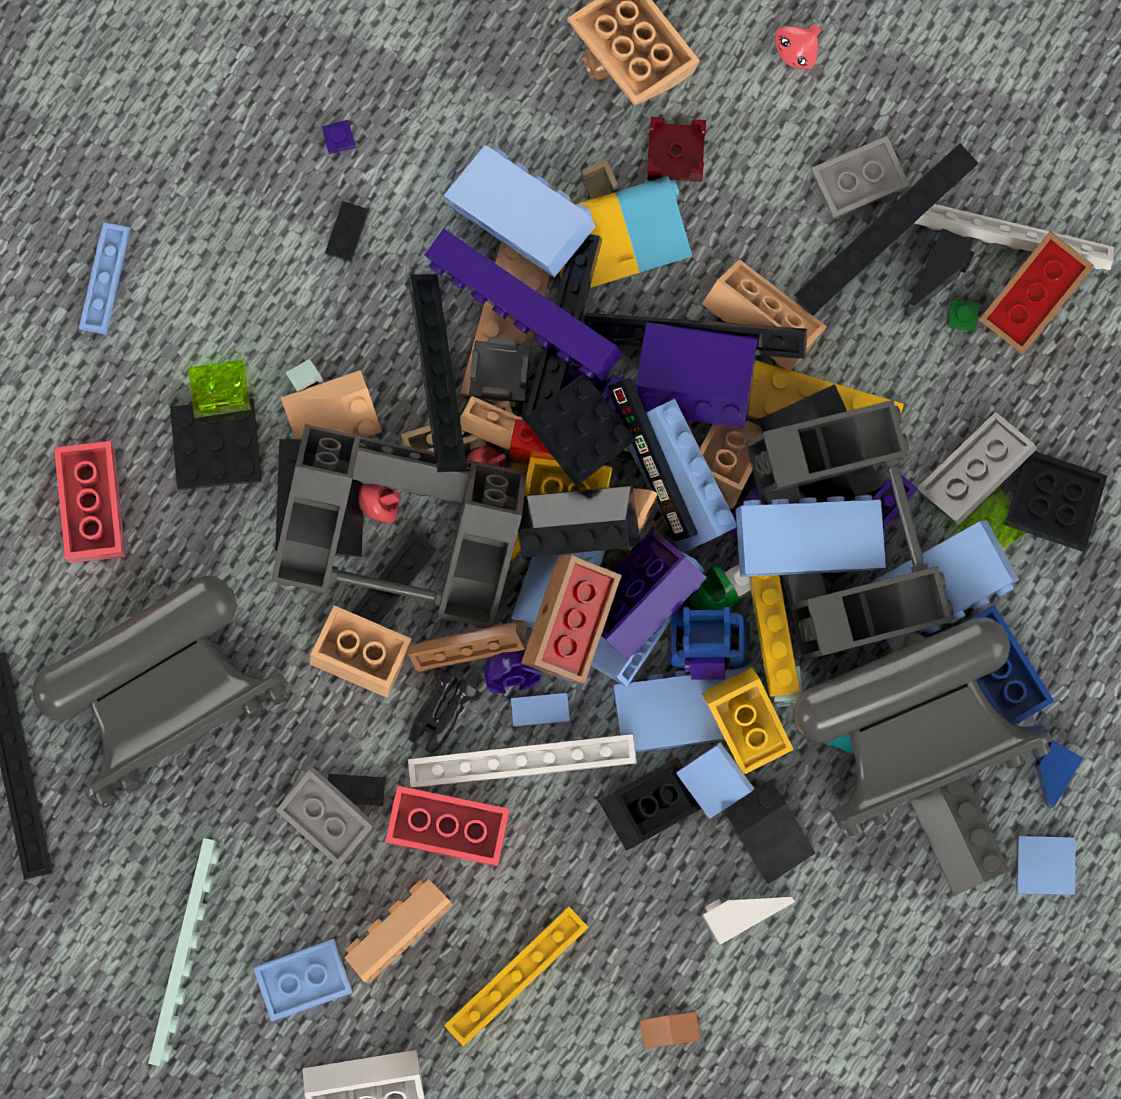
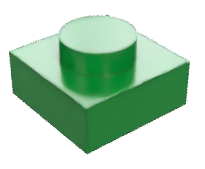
M952 299L947 328L975 332L980 303Z

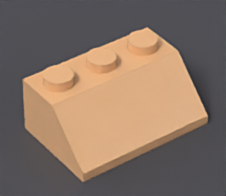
M334 605L310 656V665L388 698L399 675L412 639Z

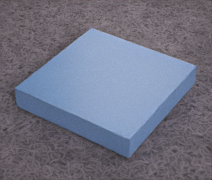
M721 742L676 772L709 819L754 789Z
M1017 836V894L1075 895V838Z

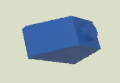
M1054 740L1049 743L1051 751L1048 754L1035 757L1039 760L1036 765V771L1045 805L1050 809L1057 804L1083 759Z

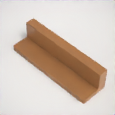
M521 620L419 641L417 644L408 646V655L417 671H423L491 657L502 652L525 650L526 625Z

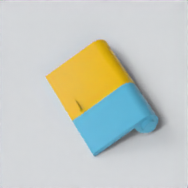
M665 176L574 204L576 206L582 204L591 211V218L596 227L590 234L601 236L603 239L590 288L692 257L675 198L679 196L675 180L670 181L669 177ZM564 266L559 271L560 279L562 278Z

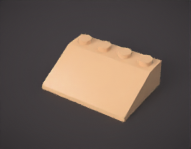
M594 0L567 19L634 106L673 88L691 76L700 61L652 0Z
M429 879L425 883L419 880L409 890L412 895L405 902L399 899L388 909L391 915L383 922L380 919L376 920L367 929L370 934L363 941L357 938L345 949L349 954L344 958L364 982L370 983L453 906Z

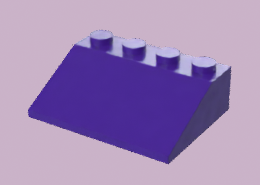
M647 322L636 387H638L636 391L645 412L647 413L675 399L685 420L744 428L749 416L758 338Z
M651 529L640 543L612 570V572L620 574L621 578L601 636L628 660L632 655L639 652L642 645L652 634L659 631L662 624L671 614L680 609L682 603L690 594L700 588L701 583L707 577L684 554L654 529Z

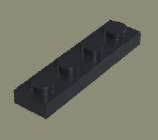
M413 532L378 579L410 585L435 553L436 548ZM370 588L351 613L380 624L402 595Z

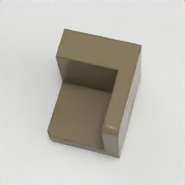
M607 160L581 171V179L590 199L618 191V183Z

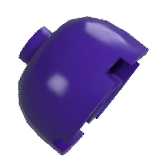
M525 647V650L502 652L486 659L484 676L489 691L506 694V687L520 685L519 691L534 686L540 681V670L521 663L527 647Z

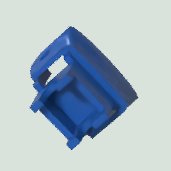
M684 607V613L676 614L668 624V661L674 667L685 668V657H731V668L743 667L749 661L750 623L740 614L730 613V607H724V610H690L689 607ZM684 632V650L677 652L678 634H683ZM731 632L739 634V652L731 650Z

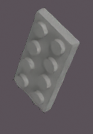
M995 412L917 487V491L958 526L1037 449L1036 445Z

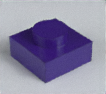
M349 120L322 126L329 155L356 148Z

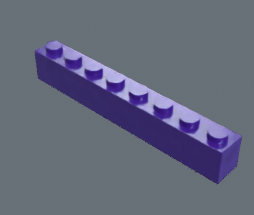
M446 229L441 231L424 254L430 261L428 267L440 276L446 273L451 277L449 281L463 291L466 287L472 291L471 297L482 305L488 302L494 306L492 311L505 320L507 317L515 321L513 325L526 335L529 331L536 335L535 341L544 348L549 349L552 346L558 350L556 355L568 364L572 361L580 366L578 370L582 374L585 373L589 379L595 376L603 381L621 357L622 353L616 345Z

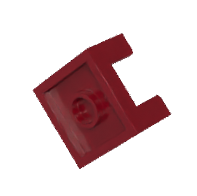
M651 117L647 179H659L668 176L670 180L702 182L706 120L693 119L692 125L664 124L665 118Z

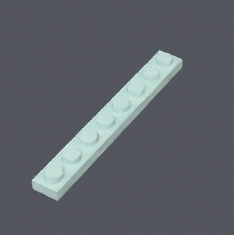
M203 838L148 1064L163 1066V1062H168L171 1056L172 1045L168 1044L170 1033H176L179 1016H175L177 1005L183 1004L186 994V988H182L184 976L189 977L192 970L193 960H190L189 956L191 948H197L200 932L196 931L198 920L203 921L207 904L203 903L205 892L210 893L214 876L209 874L212 864L217 865L220 855V848L216 847L217 842L214 840Z

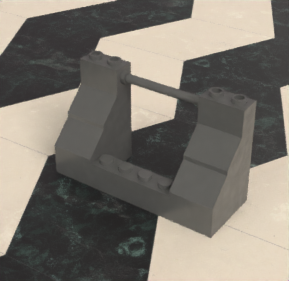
M894 400L765 431L745 442L762 505H771V500L789 499V504L799 503V499L805 498L803 492H799L798 487L883 463L884 468L888 469L911 560L914 567H911L912 573L827 595L825 590H828V583L824 574L780 575L803 661L952 622L953 607L950 600H946L944 588H946L945 577L942 572H939L938 566L928 568V564H924L898 464H901V458L908 455L909 441L906 434H902L900 427L902 415L899 407L895 406Z
M305 424L271 581L283 586H296L311 592L327 593L329 582L335 583V580L343 583L435 602L434 605L439 606L438 617L450 622L458 621L471 624L477 628L492 627L495 623L522 518L527 473L467 459L465 472H437L434 452ZM352 479L358 480L363 484H377L386 486L391 490H404L413 492L418 496H432L441 498L446 502L461 503L443 590L437 589L436 592L341 570L337 571L338 567L333 566Z

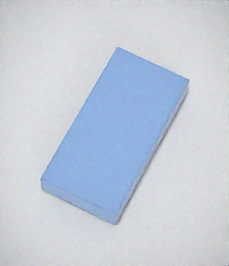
M567 693L511 698L513 727L570 722Z

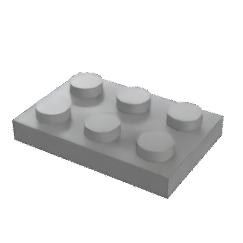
M888 136L811 168V173L833 220L903 191L910 186Z
M313 767L308 770L276 809L284 819L338 867L343 865L376 825L375 822Z

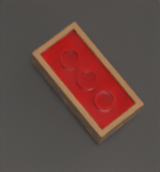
M1049 231L979 320L1021 354H1024L1094 265L1057 235Z
M558 555L521 663L570 683L585 684L621 575L573 555Z

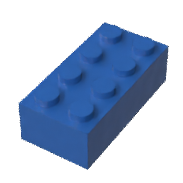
M992 605L969 620L986 617L994 619L1002 625L1009 638V656L1005 664L997 671L976 680L993 708L1009 722L1017 725L1052 704L1054 700L996 606Z

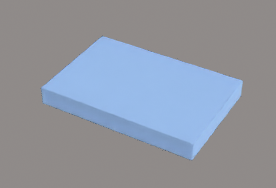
M335 939L253 967L271 1022L353 993Z

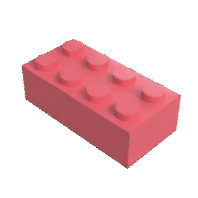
M111 441L54 447L65 559L69 563L126 557L114 445Z
M397 786L385 842L390 845L498 867L510 809Z

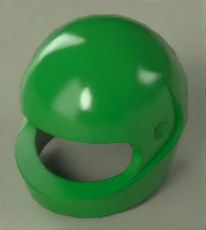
M719 566L710 568L708 578L701 583L697 591L690 594V603L693 610H724V607H730L731 613L740 602L733 585Z

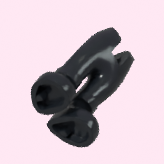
M439 667L434 672V678L437 682L436 689H432L429 698L418 712L410 729L408 739L410 742L417 744L427 727L435 731L425 748L431 754L436 752L450 735L459 714L465 708L463 704L467 701H478L483 694L460 680L452 699L448 701L441 716L437 718V713L445 702L447 694L458 681V678Z

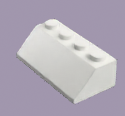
M417 1050L303 1068L306 1099H425Z

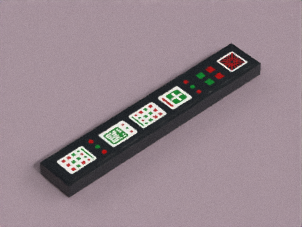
M629 377L609 385L608 389L623 423L637 439L632 443L652 491L658 493L657 502L674 542L698 534L632 379Z

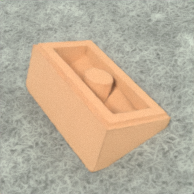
M471 396L461 415L460 423L461 430L509 450L515 420H523V418Z

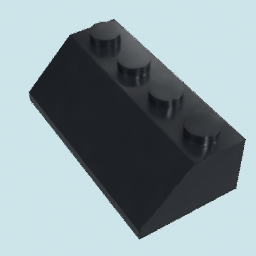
M633 485L524 496L522 518L518 529L522 558L631 548L640 543Z

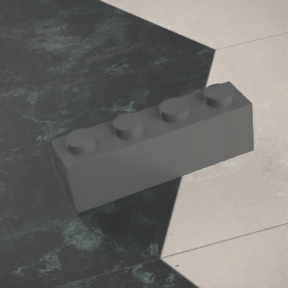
M966 776L910 800L954 896L1010 871Z

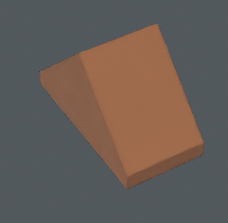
M696 1012L640 1020L644 1049L700 1041Z

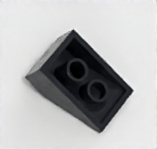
M942 228L906 309L905 316L910 317L952 283L957 278L959 272H966L975 251L970 250L974 241Z
M678 757L599 800L602 809L626 851L702 809L676 774V772L683 768Z
M771 780L721 812L767 884H770L816 854L788 805Z

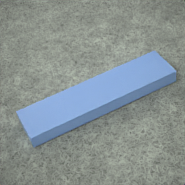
M106 222L102 224L79 330L107 335L130 236V227Z

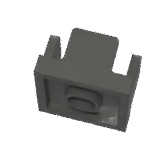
M488 337V341L475 340L470 370L469 397L525 403L531 346L517 345L516 340Z

